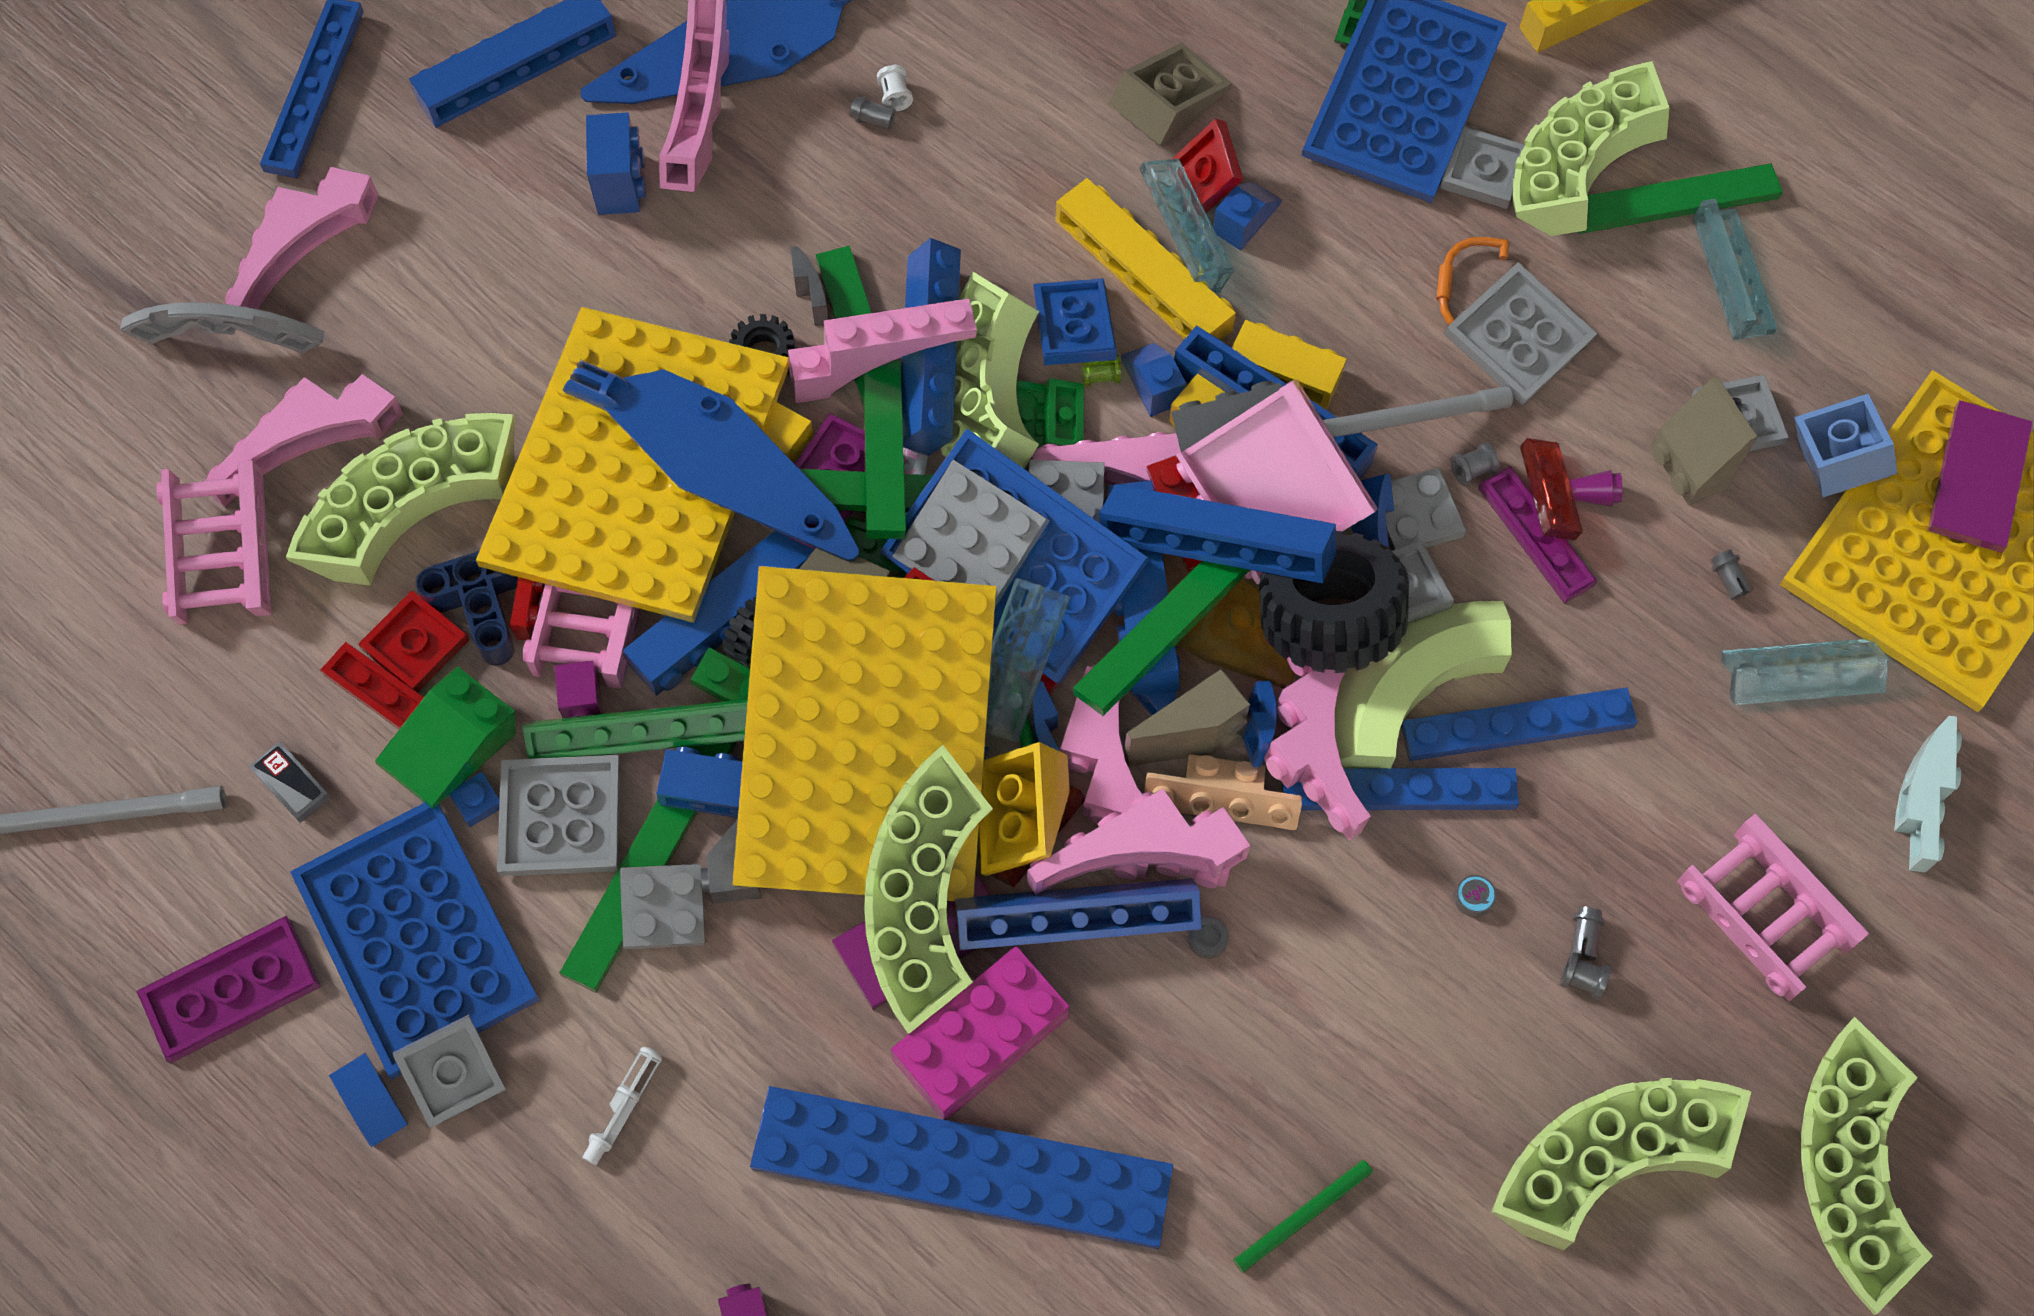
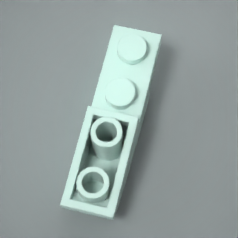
M1948 716L1923 743L1910 764L1900 790L1894 831L1910 834V871L1926 873L1943 857L1944 839L1939 837L1940 824L1945 814V804L1943 801L1954 790L1958 789L1961 782V769L1956 767V758L1961 747L1962 734L1960 731H1957L1956 716Z

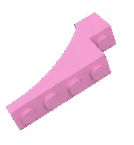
M330 167L326 178L319 183L317 195L277 187L273 198L266 204L265 216L260 228H257L253 233L252 246L249 253L240 262L239 275L233 288H230L226 294L225 304L258 310L277 282L307 253L327 239L356 224H367L379 196L371 176Z
M962 299L824 320V345L788 350L790 361L789 375L795 403L831 398L832 393L855 378L908 354L949 342L975 338L977 328L970 300Z
M363 374L354 383H350L344 388L338 400L304 377L296 386L291 387L286 392L284 399L271 412L266 413L260 419L258 426L246 438L241 439L235 445L233 452L221 464L211 469L205 481L233 478L234 474H238L237 462L253 460L263 470L264 475L288 460L330 444L364 437H375L380 440L402 417L403 412L395 396ZM235 493L212 496L223 507L236 497Z
M1156 432L1146 437L1131 438L1129 436H1119L1110 441L1094 442L1092 440H1083L1074 445L1065 446L1046 444L1035 450L1031 460L1104 462V483L1115 485L1150 481L1146 467L1177 455L1181 450L1176 433Z
M1161 789L1155 794L1146 792L1140 795L1131 803L1132 807L1120 815L1118 812L1110 813L1098 823V828L1086 835L1084 832L1075 834L1064 843L1065 848L1049 858L1032 862L1030 864L1031 868L1027 871V883L1035 895L1060 882L1088 872L1136 864H1161L1194 868L1210 872L1212 877L1216 878L1247 859L1250 844L1224 807L1214 813L1211 810L1204 811L1192 820V826L1190 827L1165 790Z

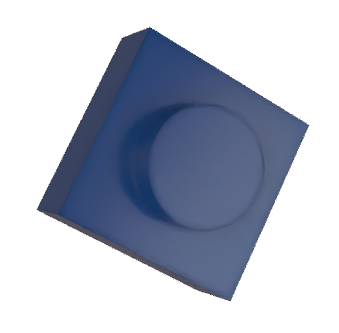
M483 772L463 782L450 794L469 827L499 811L500 800Z

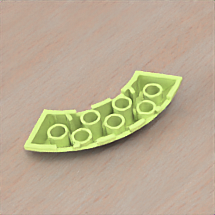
M1653 61L1611 72L1608 79L1593 85L1591 82L1584 84L1579 93L1569 99L1567 97L1562 98L1548 110V116L1539 125L1535 124L1525 139V146L1515 163L1513 203L1517 218L1549 236L1587 230V194L1597 176L1610 163L1623 154L1640 146L1667 139L1670 108Z
M972 272L959 300H970L977 332L975 338L957 341L953 440L941 447L942 455L947 457L964 431L969 429L1025 469L1039 444L1029 435L1022 423L1017 405L1016 384L1022 350L1039 311L975 272Z
M475 413L465 414L466 418L443 421L442 418L432 420V425L421 427L411 432L408 428L395 433L383 440L385 444L367 455L360 454L341 470L342 475L327 490L323 488L317 495L319 500L308 516L304 514L293 535L286 559L333 581L371 586L375 573L390 547L403 533L421 519L438 510L462 502L485 499L501 500L514 469V415Z
M1474 601L1453 604L1450 609L1408 623L1406 634L1401 638V643L1394 651H1388L1387 657L1378 663L1371 661L1367 668L1356 670V668H1349L1340 682L1334 709L1335 739L1343 768H1392L1396 758L1400 727L1409 712L1422 699L1432 693L1436 687L1451 679L1457 680L1471 675L1504 672L1512 656L1511 619L1503 601Z
M943 745L919 766L891 804L878 831L870 856L865 886V925L871 961L880 987L892 1011L908 1034L973 983L956 954L949 934L946 913L947 892L950 873L959 850L971 831L993 808Z
M1854 1017L1834 1039L1822 1058L1812 1080L1805 1104L1801 1131V1161L1805 1190L1821 1239L1837 1269L1853 1292L1876 1315L1933 1255L1914 1234L1901 1209L1896 1208L1888 1184L1891 1181L1888 1165V1146H1886L1889 1124L1893 1121L1903 1096L1918 1077Z
M1660 1078L1657 1081L1632 1082L1619 1085L1592 1096L1583 1102L1581 1101L1548 1124L1527 1145L1513 1164L1500 1187L1491 1213L1523 1236L1560 1250H1565L1574 1243L1580 1225L1596 1200L1606 1190L1626 1179L1645 1173L1667 1170L1699 1173L1717 1179L1731 1169L1752 1091L1702 1079L1693 1081Z

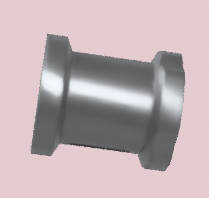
M1487 442L1480 444L1475 451L1465 455L1458 453L1452 455L1450 459L1454 476L1462 486L1470 484L1473 478L1485 473L1492 475L1499 472L1497 454Z
M1571 952L1561 976L1560 986L1565 988L1569 985L1592 993L1594 999L1600 1000L1610 977L1611 966L1604 964L1600 967L1579 959L1578 954Z

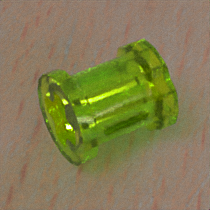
M1118 352L1117 360L1081 363L1084 388L1090 387L1091 383L1113 381L1114 384H1121V367Z

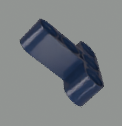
M479 551L422 570L416 579V588L422 599L440 613L463 606L473 641L483 660L494 666L503 665L513 657L515 649L498 594L516 589L518 577L479 567L476 562ZM473 574H481L474 581H466ZM444 586L438 593H430L433 588ZM483 606H491L486 613L476 614ZM492 639H501L500 643L496 646H486Z

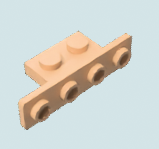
M1189 754L1185 778L1156 773H1147L1144 793L1151 792L1155 794L1164 789L1178 811L1184 814L1198 816L1204 811L1211 810L1214 813L1224 807L1232 820L1236 822L1296 830L1302 806V797L1300 795L1264 790L1266 766L1253 767L1251 762L1247 761L1238 762L1207 755Z

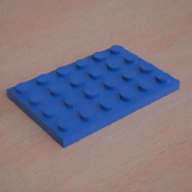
M1368 0L1302 149V156L1433 203L1447 165L1505 32L1507 23L1442 0Z
M966 429L905 515V535L952 460H955L1050 520L995 607L993 637L1055 683L1061 685L1150 559L972 431ZM888 539L880 553L909 573L912 569L892 557L903 539Z
M422 803L290 871L384 1069L391 1079L402 1075L393 1057V1052L467 1015H470L478 1033L540 1001L440 804L431 809L428 805Z

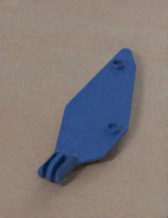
M727 0L726 30H729V64L721 77V87L778 76L834 40L843 6L852 0ZM687 21L584 86L580 92L581 98L585 102L636 104L677 96L682 73ZM632 76L630 80H624L625 77Z
M579 361L577 368L570 376V380L564 385L563 391L565 394L605 410L680 489L845 561H853L858 557L859 549L837 508L731 398L666 370L622 378L586 361ZM815 524L817 525V527L808 528L807 525Z

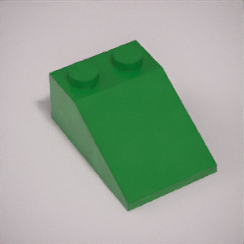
M457 666L429 690L376 758V765L431 809H434L516 735L515 710Z

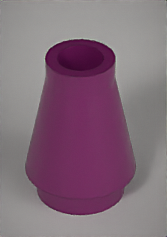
M1611 470L1576 479H1567L1568 501H1580L1611 507L1613 503H1621V473H1612Z

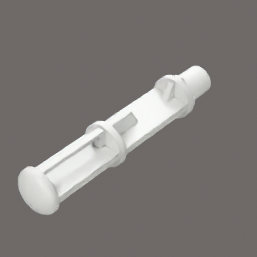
M642 1047L639 1050V1054L609 1103L614 1115L603 1133H592L589 1136L588 1141L590 1145L582 1157L586 1162L597 1166L603 1153L611 1150L623 1125L639 1101L659 1063L662 1061L661 1055L656 1050L650 1047ZM640 1055L645 1056L646 1060L631 1086H625L624 1082ZM650 1060L657 1064L642 1090L638 1093L634 1091V1088Z

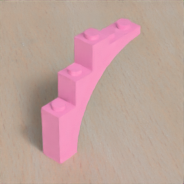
M688 0L685 50L677 102L665 144L659 154L660 189L695 192L712 161V126L721 111V77L729 64V30H726L727 0Z
M1288 657L1287 660L1295 674L1302 676V678L1282 690L1276 703V710L1280 720L1292 729L1271 742L1263 760L1266 762L1270 774L1274 778L1280 779L1287 789L1300 781L1306 795L1312 801L1317 802L1326 812L1333 828L1342 832L1350 841L1363 831L1371 816L1349 783L1341 765L1335 739L1334 709L1339 685L1345 673H1335V670L1325 669L1324 673L1312 670V667L1306 665L1304 668L1294 665L1291 662V658Z
M1087 666L1084 676H1085L1093 667ZM1076 698L1060 752L1068 757V769L1078 773L1094 772L1084 801L1083 815L1089 816L1092 822L1098 824L1110 813L1118 812L1120 815L1132 807L1131 803L1142 793L1137 788L1124 758L1119 736L1120 700L1102 716L1079 698ZM1136 864L1107 868L1114 870V874L1123 879L1136 880L1138 877L1145 880L1150 865L1156 867V870L1163 875L1178 877L1180 874L1194 878L1197 884L1207 888H1217V885L1225 888L1230 873L1229 869L1213 878L1210 872L1161 864Z

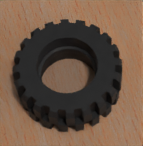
M1336 531V555L1323 583L1265 572L1261 574L1259 581L1260 622L1266 641L1285 660L1290 657L1294 665L1304 668L1305 665L1310 666L1316 672L1324 673L1325 669L1335 670V673H1346L1349 668H1356V670L1367 668L1371 661L1378 663L1388 656V651L1392 652L1401 643V638L1407 631L1409 581L1405 566L1390 549L1385 550L1386 547L1381 542L1375 539L1372 541L1366 540L1365 535L1354 533L1351 536L1344 535V531ZM1325 598H1344L1354 602L1341 605H1326L1314 601Z

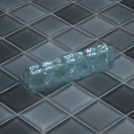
M1179 159L1143 162L1139 170L1194 282L1206 281L1211 291L1220 293L1234 273V269Z
M1716 199L1703 200L1693 222L1732 339L1738 340L1775 334L1777 325L1737 209L1720 211ZM1726 221H1729L1732 230L1730 237L1724 224ZM1734 252L1741 256L1742 264L1740 267ZM1745 283L1749 284L1752 288L1753 293L1750 297ZM1755 313L1762 317L1764 324L1754 325L1757 321Z
M1015 578L992 641L986 719L987 733L1018 743L1070 596ZM1029 590L1024 606L1021 607L1025 591ZM1011 631H1013L1014 634L1012 636L1011 642L1008 644L1007 641ZM1000 667L998 678L995 680L996 671Z
M1866 639L1722 651L1721 659L1731 673L1730 699L1734 705L1885 693L1889 664L1888 656L1878 645Z

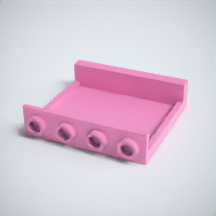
M1297 379L1289 382L1271 396L1176 455L1180 461L1176 465L1179 473L1188 484L1193 482L1200 493L1197 499L1336 524V531H1344L1378 509ZM1250 570L1245 577L1248 580L1253 578L1256 584H1259L1260 576L1263 572Z

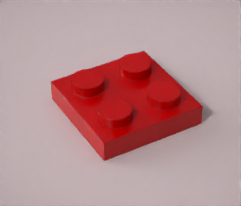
M1215 118L1172 158L1187 214L1191 218L1200 219L1244 180L1227 123Z
M411 590L358 645L362 651L385 670L418 693L469 641V638L460 628Z

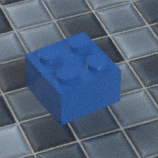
M629 112L586 115L587 177L598 215L640 212V198H646L644 176H641V168H645V156L643 147H640L638 126L632 127Z

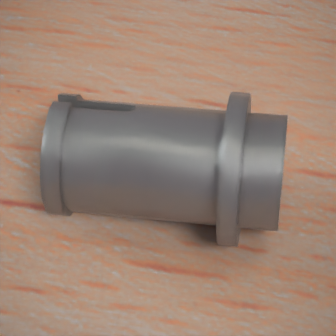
M866 96L861 98L855 97L850 109V117L855 118V122L865 121L883 127L886 130L891 129L896 115L894 108L870 102Z
M1727 550L1711 559L1713 563L1711 570L1718 573L1730 595L1729 598L1736 600L1739 598L1738 595L1743 597L1753 591V587L1738 563L1740 556L1734 555L1732 550Z
M1579 907L1578 913L1573 915V921L1576 922L1570 954L1571 952L1576 953L1579 959H1581L1583 944L1587 943L1585 960H1596L1600 926L1605 925V919L1602 918L1603 912L1601 910L1591 907Z

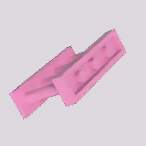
M253 460L237 462L238 474H234L231 479L180 484V478L169 469L161 470V482L157 483L156 491L158 501L163 505L167 592H163L162 604L168 617L180 625L188 624L187 608L241 603L255 616L272 615L263 470ZM233 493L239 497L240 510H237L235 515L182 520L181 499ZM237 530L241 533L242 547H238L237 551L184 557L183 535ZM239 566L240 569L244 570V583L240 584L239 588L186 593L185 572Z
M545 584L532 639H527L523 648V661L527 663L532 676H541L544 661L570 664L593 660L598 672L602 673L606 686L622 689L628 666L623 649L634 641L641 609L615 602V604H618L615 616L610 615L609 619L557 612L561 592L578 595L585 594ZM554 626L606 634L607 638H609L607 651L602 650L600 653L548 646L552 628Z
M1755 813L1733 835L1738 840V846L1703 874L1694 865H1691L1677 882L1681 885V890L1685 897L1693 904H1698L1766 977L1765 980L1769 988L1775 994L1783 996L1790 1002L1806 988L1798 977L1834 947L1840 948L1844 954H1847L1867 937L1869 933ZM1748 857L1755 858L1766 870V875L1734 902L1729 904L1713 886ZM1776 887L1783 888L1794 899L1795 905L1760 934H1757L1741 916ZM1805 917L1811 918L1822 929L1823 935L1786 965L1770 946Z

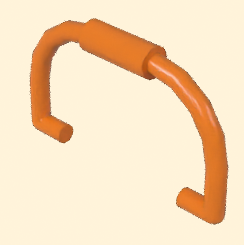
M1469 237L1456 243L1448 251L1443 264L1439 266L1436 300L1440 304V313L1448 326L1455 320L1449 310L1448 302L1451 299L1454 269L1452 263L1456 255L1461 250L1470 246H1491L1500 248V260H1507L1509 252L1508 240L1491 237Z

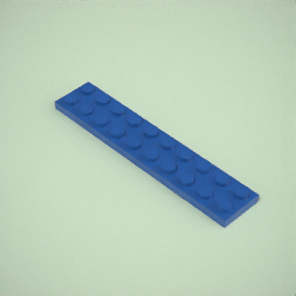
M769 1086L750 1168L751 1170L1159 1249L1173 1164Z

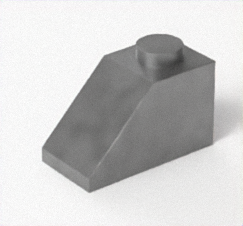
M738 819L707 854L708 868H701L703 892H710L714 904L761 898L760 887L732 885Z

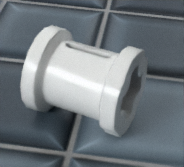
M901 65L885 66L877 73L878 85L882 87L884 93L882 97L883 106L894 108L896 112L905 110L913 102L912 93L907 89L905 82L907 80L906 69Z

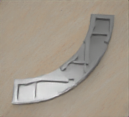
M199 302L171 303L144 308L122 318L120 326L122 332L152 345L169 337L183 335L185 331L191 328H201L203 333L234 335L235 330H240L258 338V340L274 343L301 354L321 344L325 331L306 323L267 311L228 304Z

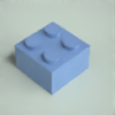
M1869 394L1794 417L1799 447L1822 497L1897 474L1894 444Z

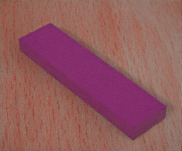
M1511 466L1480 483L1479 491L1564 604L1595 587L1597 583L1596 578Z

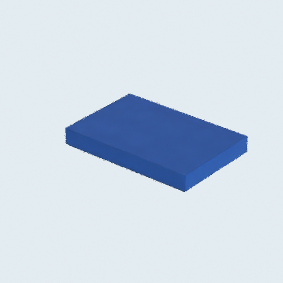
M1103 278L1033 284L1035 307L1039 311L1037 321L1044 366L1117 360L1114 332Z

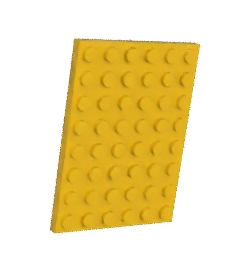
M581 307L478 553L476 562L482 568L694 623L735 512L680 489L605 410L565 394L563 391L564 385L570 380V376L577 368L580 360L622 378L666 370L731 398L765 433L790 367L789 357Z
M1932 370L1888 431L1894 444L1897 474L1846 490L1779 585L1971 709L1979 712L1985 706L2034 632V431L2031 430L2007 548L2002 553L1927 531L1956 404L1961 400L1999 411Z
M759 566L732 885L865 895L870 856L878 831L891 804L919 766L942 745L981 793L996 586ZM979 823L971 831L955 858L950 873L947 901L974 897Z

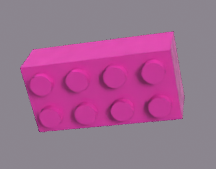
M1015 946L977 977L967 988L890 1049L892 1061L939 1117L943 1120H948L1065 1022L1069 1015V1005L1020 949Z

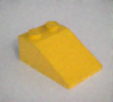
M1038 742L983 760L981 794L993 810L979 822L982 875H992L1051 857L1070 792L1068 757L1066 754Z

